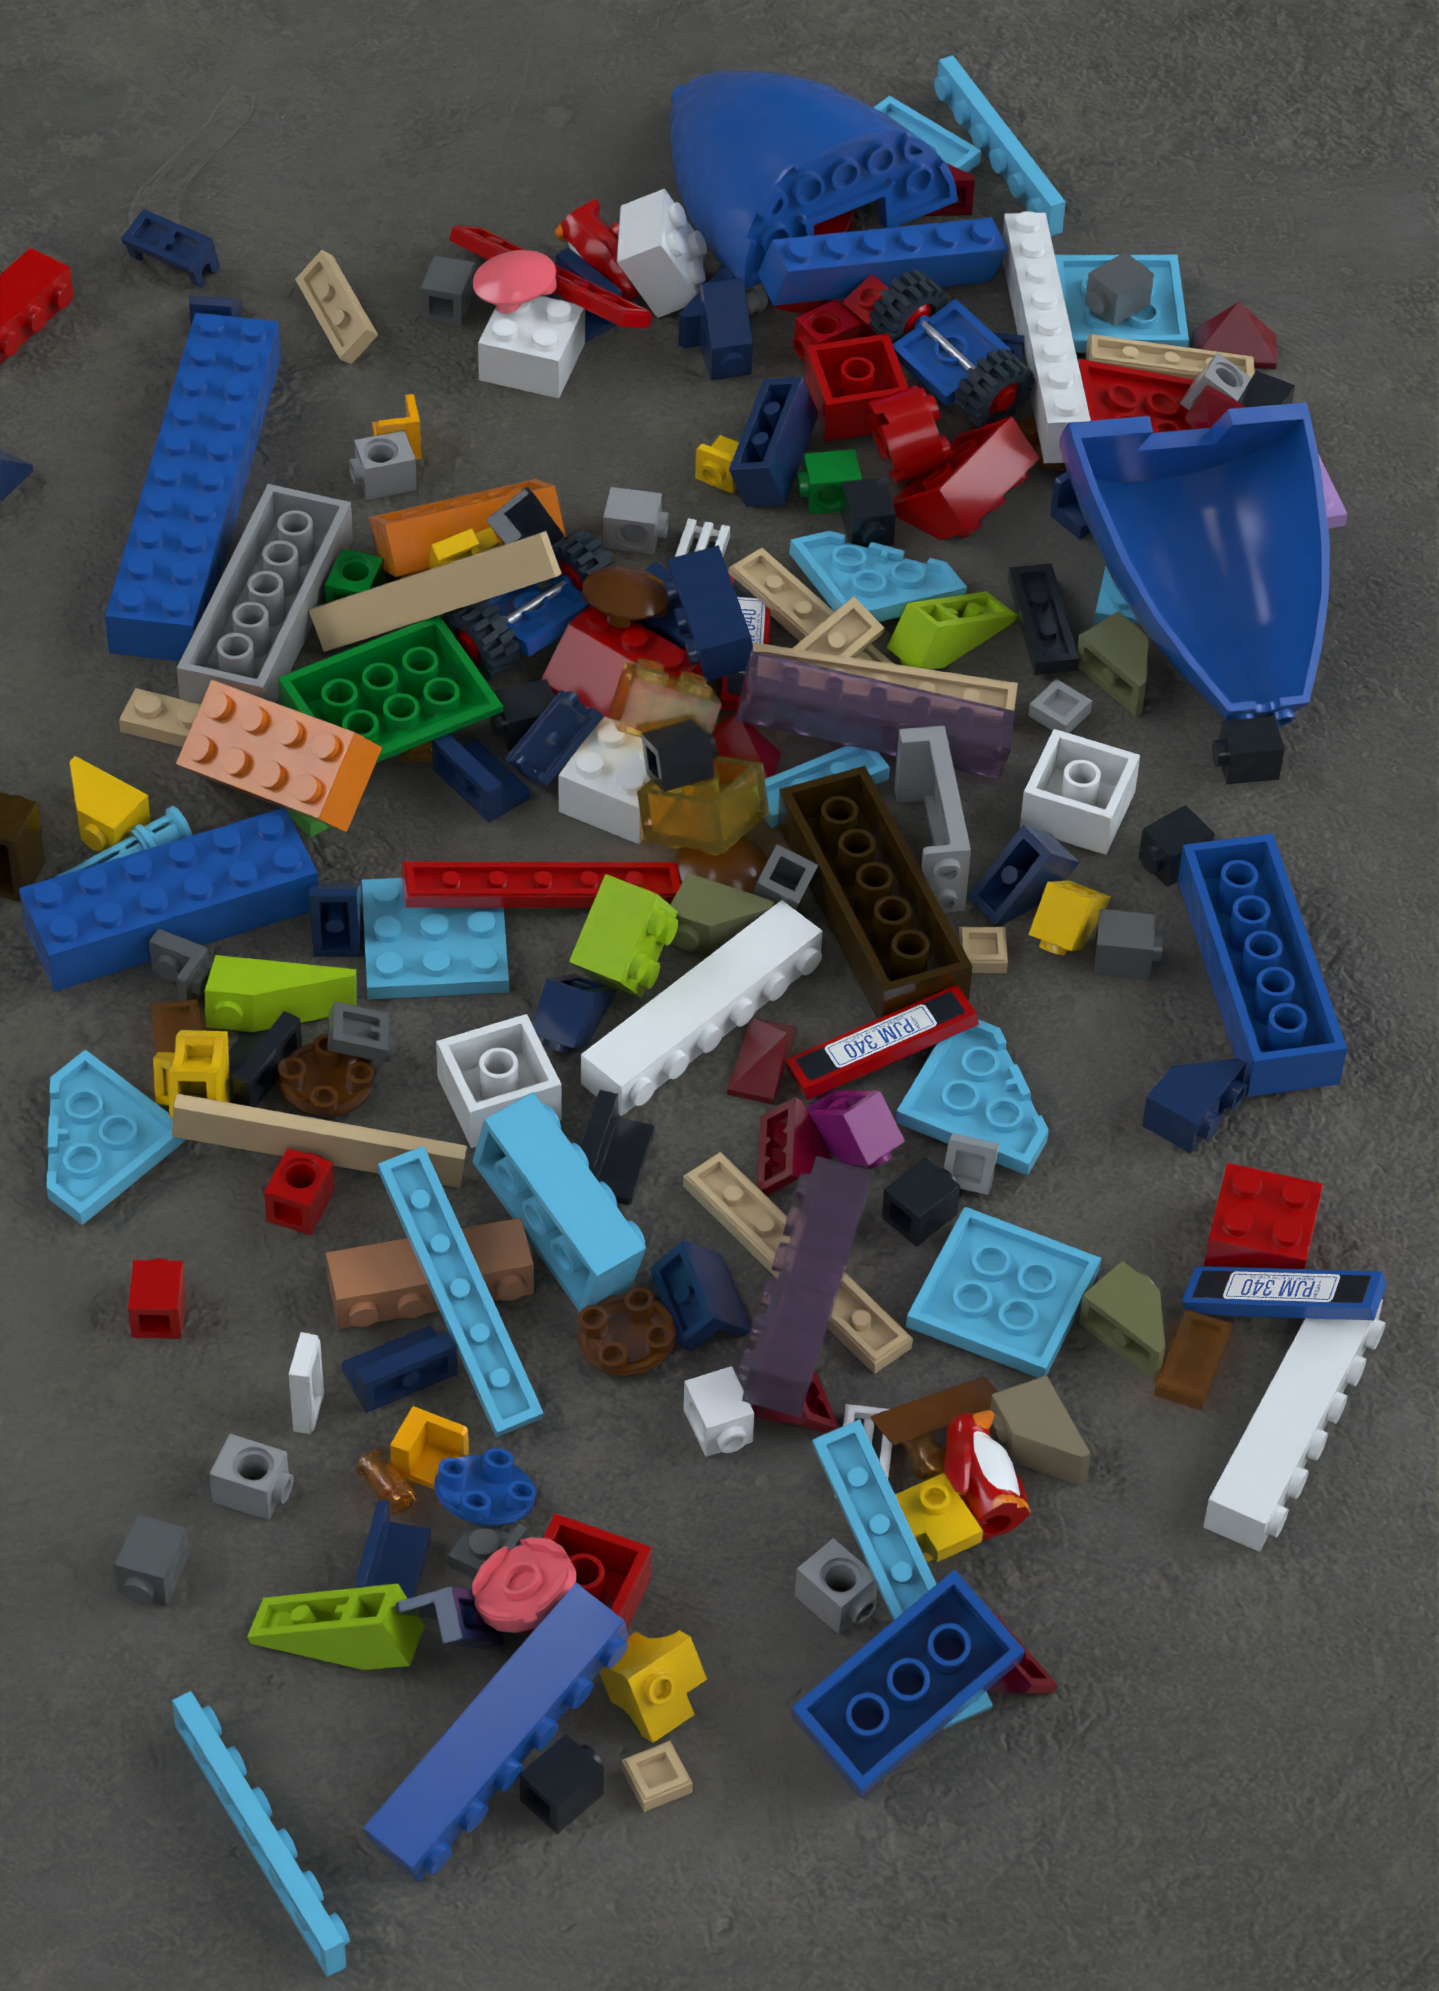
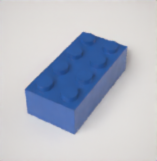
M954 1569L791 1707V1718L861 1799L1019 1664L1023 1659L1025 1650Z

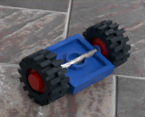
M912 270L910 274L905 272L901 274L900 281L896 278L890 282L892 287L889 290L884 288L880 293L883 296L881 300H875L872 306L875 310L870 311L869 318L871 321H869V325L878 335L889 334L899 363L947 407L954 402L957 408L978 428L1005 419L1009 415L1013 418L1018 413L1015 409L1019 405L1023 406L1027 400L1024 396L1030 395L1033 388L1030 385L1034 384L1035 380L1032 377L1034 375L1033 372L1011 353V349L958 300L954 299L948 304L947 294L922 271Z
M578 529L551 545L561 574L554 577L555 581L543 591L536 584H532L446 612L441 617L486 682H489L517 663L516 660L519 659L520 654L516 650L530 657L561 637L568 624L590 605L581 598L583 582L587 576L600 568L618 566L617 562H611L609 556L612 554L609 549L603 550V542L599 538L593 540L591 532L586 531L584 533L583 529Z

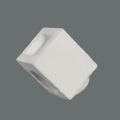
M732 1366L684 1381V1412L705 1457L720 1452H735L745 1444L753 1442L754 1412Z

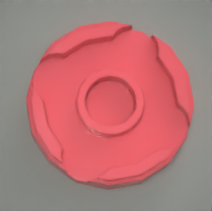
M530 1537L519 1540L522 1545L516 1546L511 1550L506 1545L495 1551L481 1565L472 1583V1594L475 1597L474 1604L486 1624L498 1631L512 1633L538 1627L576 1583V1570L561 1545L550 1539Z

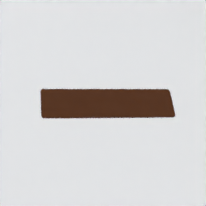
M980 1377L871 1416V1420L892 1444H898L948 1426L953 1417L967 1412L975 1414L990 1410L991 1396L998 1391L986 1377Z

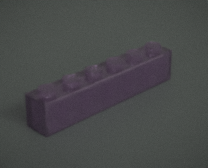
M750 651L740 682L736 720L897 756L899 729L945 726L953 768L955 770L1000 779L1012 749L1014 711Z
M816 1156L811 1175L801 1173L794 1201L800 1202L801 1206L800 1209L790 1207L783 1235L791 1238L789 1244L779 1242L772 1266L773 1271L780 1273L778 1279L768 1276L760 1306L767 1307L768 1310L766 1315L757 1312L752 1326L749 1342L756 1343L757 1345L755 1351L745 1349L737 1378L746 1380L742 1401L801 1418L865 1207L873 1171Z

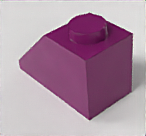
M832 1090L806 1107L825 1147L844 1165L865 1166L866 1169L875 1168L888 1161L892 1157L890 1151L905 1142L880 1091Z

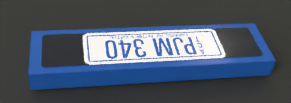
M1195 1266L1182 1304L1186 1314L1374 1321L1387 1283L1383 1272Z

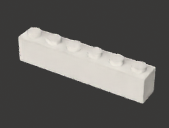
M781 900L581 1054V1085L596 1097L599 1090L618 1093V1114L620 1116H623L636 1105H643L651 1098L657 1088L667 1080L679 1077L690 1062L703 1052L708 1053L719 1044L722 1037L736 1026L741 1027L748 1023L759 1008L770 1000L775 1001L780 998L791 983L802 975L812 973L822 958V930Z
M1382 1299L1374 1321L1305 1318L1208 1500L1203 1528L1258 1552L1261 1551L1269 1534L1274 1537L1279 1535L1289 1511L1288 1508L1284 1507L1288 1497L1291 1496L1297 1499L1306 1482L1309 1471L1303 1468L1309 1458L1317 1461L1328 1437V1433L1323 1431L1327 1422L1331 1421L1335 1424L1338 1422L1348 1397L1343 1392L1347 1384L1357 1385L1365 1368L1367 1359L1362 1357L1367 1347L1375 1350L1381 1339L1386 1322L1379 1320L1383 1303Z

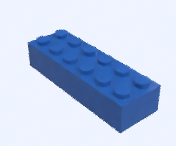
M281 808L19 888L24 926L55 992L151 962L149 941L158 928L199 945H206L310 912L309 891L313 883H318V872L286 808Z
M1273 833L1183 845L1177 882L1234 1057L1247 1063L1243 1081L1247 1085V1097L1339 1085L1347 1047Z

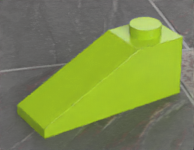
M987 591L907 603L887 648L900 658V663L903 666L929 670L945 668L1014 623L1017 614Z
M215 955L205 988L206 1028L245 1032L267 1030L272 1027L284 1011L300 1018L301 1023L328 1018L334 1001L357 1006V969Z
M399 1584L265 1597L261 1602L247 1638L253 1645L361 1670L410 1666L425 1625L418 1616L398 1614L396 1602L408 1598Z

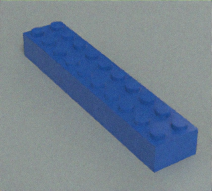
M195 313L105 614L109 653L174 661L181 660L221 577L281 361L279 322Z

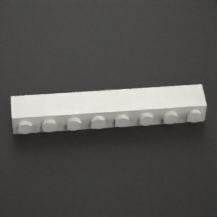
M1025 211L1004 214L1003 240L1008 249L1003 257V265L1017 333L1024 336L1023 363L1033 372L1034 375L1032 377L1035 378L1034 384L1030 385L1033 388L1030 397L1044 463H1064L1059 445L1063 430L1068 423L1090 421L1047 217L1045 212L1034 213Z

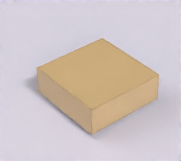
M959 927L958 940L973 966L972 973H1007L1008 958L1005 927Z
M671 1741L621 1761V1770L643 1812L693 1792V1783Z

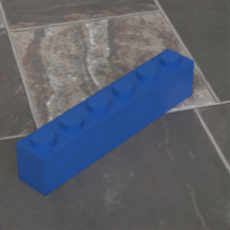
M992 217L775 239L770 243L758 271V276L772 305L846 298L871 274L889 289L892 287L890 284L892 280L896 278L900 281L901 274L905 272L910 274L912 270L922 271L939 287L992 282L1008 248Z
M575 1583L363 1827L370 1843L417 1882H420L428 1872L432 1875L437 1873L450 1858L453 1850L450 1846L463 1831L467 1833L473 1831L481 1823L488 1811L486 1804L499 1789L502 1791L508 1790L516 1782L524 1768L521 1763L534 1748L537 1750L543 1749L552 1740L559 1727L556 1722L569 1707L577 1709L587 1699L594 1686L591 1681L605 1666L610 1669L623 1657L628 1648L626 1641L629 1638L625 1621L579 1584Z

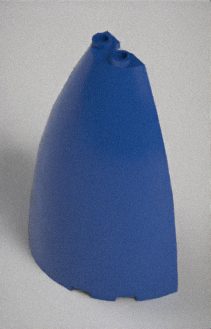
M747 70L715 71L700 75L686 85L678 86L672 93L670 147L676 186L689 218L703 235L705 242L724 267L730 269L732 277L734 279H743L745 290L762 283L758 276V271L772 240L814 236V225L874 200H877L879 223L884 228L897 227L958 201L956 186L948 165L927 142L885 113L830 85L785 73Z
M1307 402L1228 409L1212 428L1153 433L1149 416L1068 423L1061 434L1059 445L1080 510L1114 585L1148 637L1185 681L1225 720L1275 716L1278 727L1293 722L1295 720L1294 712L1310 702L1322 649L1329 599L1330 540L1321 466Z

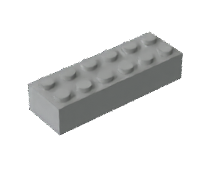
M267 484L177 666L180 699L201 704L211 680L276 703L279 697L278 677L291 672L313 625L308 610L323 604L325 600L324 585L341 549L348 550L352 543L351 502Z

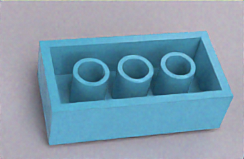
M532 1092L484 1119L472 1162L513 1219H522L526 1238L580 1312L586 1306L596 1305L607 1297L620 1295L631 1289L646 1250L644 1236L639 1227L631 1220L627 1222L619 1211L615 1195L610 1187L603 1181L598 1182L590 1171L588 1159L581 1147L576 1143L571 1144L561 1131V1124L555 1111L548 1104L543 1105L535 1093Z

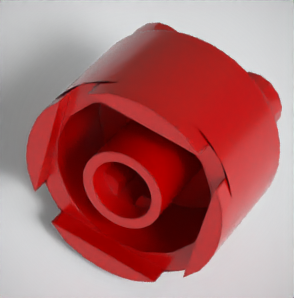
M915 385L866 403V408L873 412L867 415L880 458L881 460L890 459L894 469L887 471L894 484L934 471L945 465V461L953 459L947 437L939 435L935 420L940 419L937 403L932 394H926L924 388L919 389Z

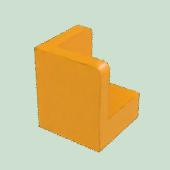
M414 394L405 395L406 417L372 422L373 436L405 430L416 460L421 459L420 419Z
M412 1406L390 1444L391 1472L435 1490L434 1482L439 1463L445 1458L469 1456L468 1428Z

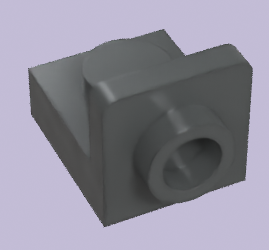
M158 928L149 941L152 972L158 973L168 981H177L179 1005L189 1009L199 995H205V988L211 971L208 948Z
M334 1001L329 1011L327 1050L366 1058L368 1064L374 1069L375 1077L382 1062H389L391 1060L395 1047V1034L389 1033L390 1013Z
M471 1522L450 1552L449 1566L475 1579L481 1565L495 1551L506 1545L509 1550L522 1545L519 1540L529 1538V1529L518 1524L512 1534H509L495 1526Z

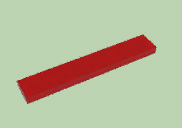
M452 226L449 241L487 260L502 253L526 250L482 227ZM554 264L557 283L554 294L620 327L649 328L653 316L650 311Z
M402 861L400 872L405 908H591L605 874L656 893L668 904L672 903L681 886L677 862Z

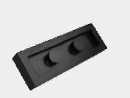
M1052 563L1010 567L1008 583L1034 675L1078 671L1079 655Z

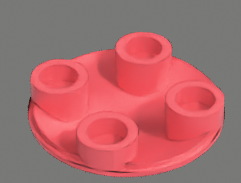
M516 250L502 253L489 259L478 268L473 277V288L477 296L482 300L495 304L498 312L504 314L513 313L520 308L522 303L529 302L539 296L549 295L557 288L555 265L549 257L536 251Z

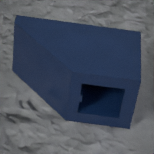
M1238 1058L1172 1066L1146 1097L1142 1126L1185 1151L1192 1153L1203 1139L1209 1141L1215 1135L1221 1124L1222 1115L1228 1108L1235 1110L1243 1100L1247 1091V1085L1243 1083L1247 1063Z

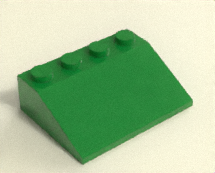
M440 615L278 677L279 705L355 732L381 746L382 750L376 763L503 712V705Z

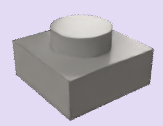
M1056 679L1029 704L1028 716L1052 731L1056 729L1070 733L1091 713L1092 700Z
M952 1133L948 1143L944 1169L948 1170L955 1177L960 1185V1189L988 1195L992 1186L1000 1144Z

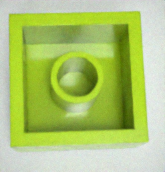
M605 874L569 963L594 980L642 998L645 989H651L658 978L660 963L657 961L663 946H668L675 937L678 928V919H676L678 911L658 894Z

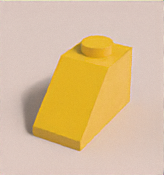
M76 756L69 761L80 838L89 848L95 851H104L128 838L129 831L137 824L145 826L151 823L147 794Z
M1070 880L1047 882L1028 935L1041 939L1039 947L1057 955L1065 956L1067 950H1082L1098 923L1099 909L1107 908L1111 896Z

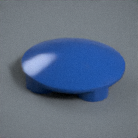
M499 1448L489 1449L484 1455L443 1459L439 1463L434 1482L436 1496L448 1511L463 1520L488 1526L511 1524L526 1517L535 1505L537 1490L528 1475L513 1464V1455Z

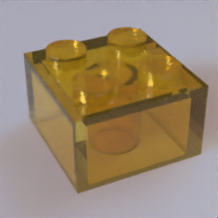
M638 659L637 665L624 662L609 710L617 731L642 738L641 733L693 719L706 733L710 732L712 734L721 702L714 693L713 688L706 685V678L685 671L681 672L680 677L666 674L663 672L664 666L645 659Z
M717 756L716 759H713L714 778L663 792L650 780L637 791L644 841L661 843L668 848L684 847L702 850L708 855L724 854L769 813L763 763Z

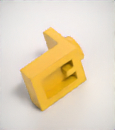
M720 435L712 446L700 444L696 449L695 479L733 494L737 486L730 474L729 468L739 442Z

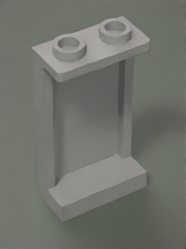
M945 726L899 729L894 787L897 804L924 802L933 846L923 849L921 871L944 914L965 911L971 848Z

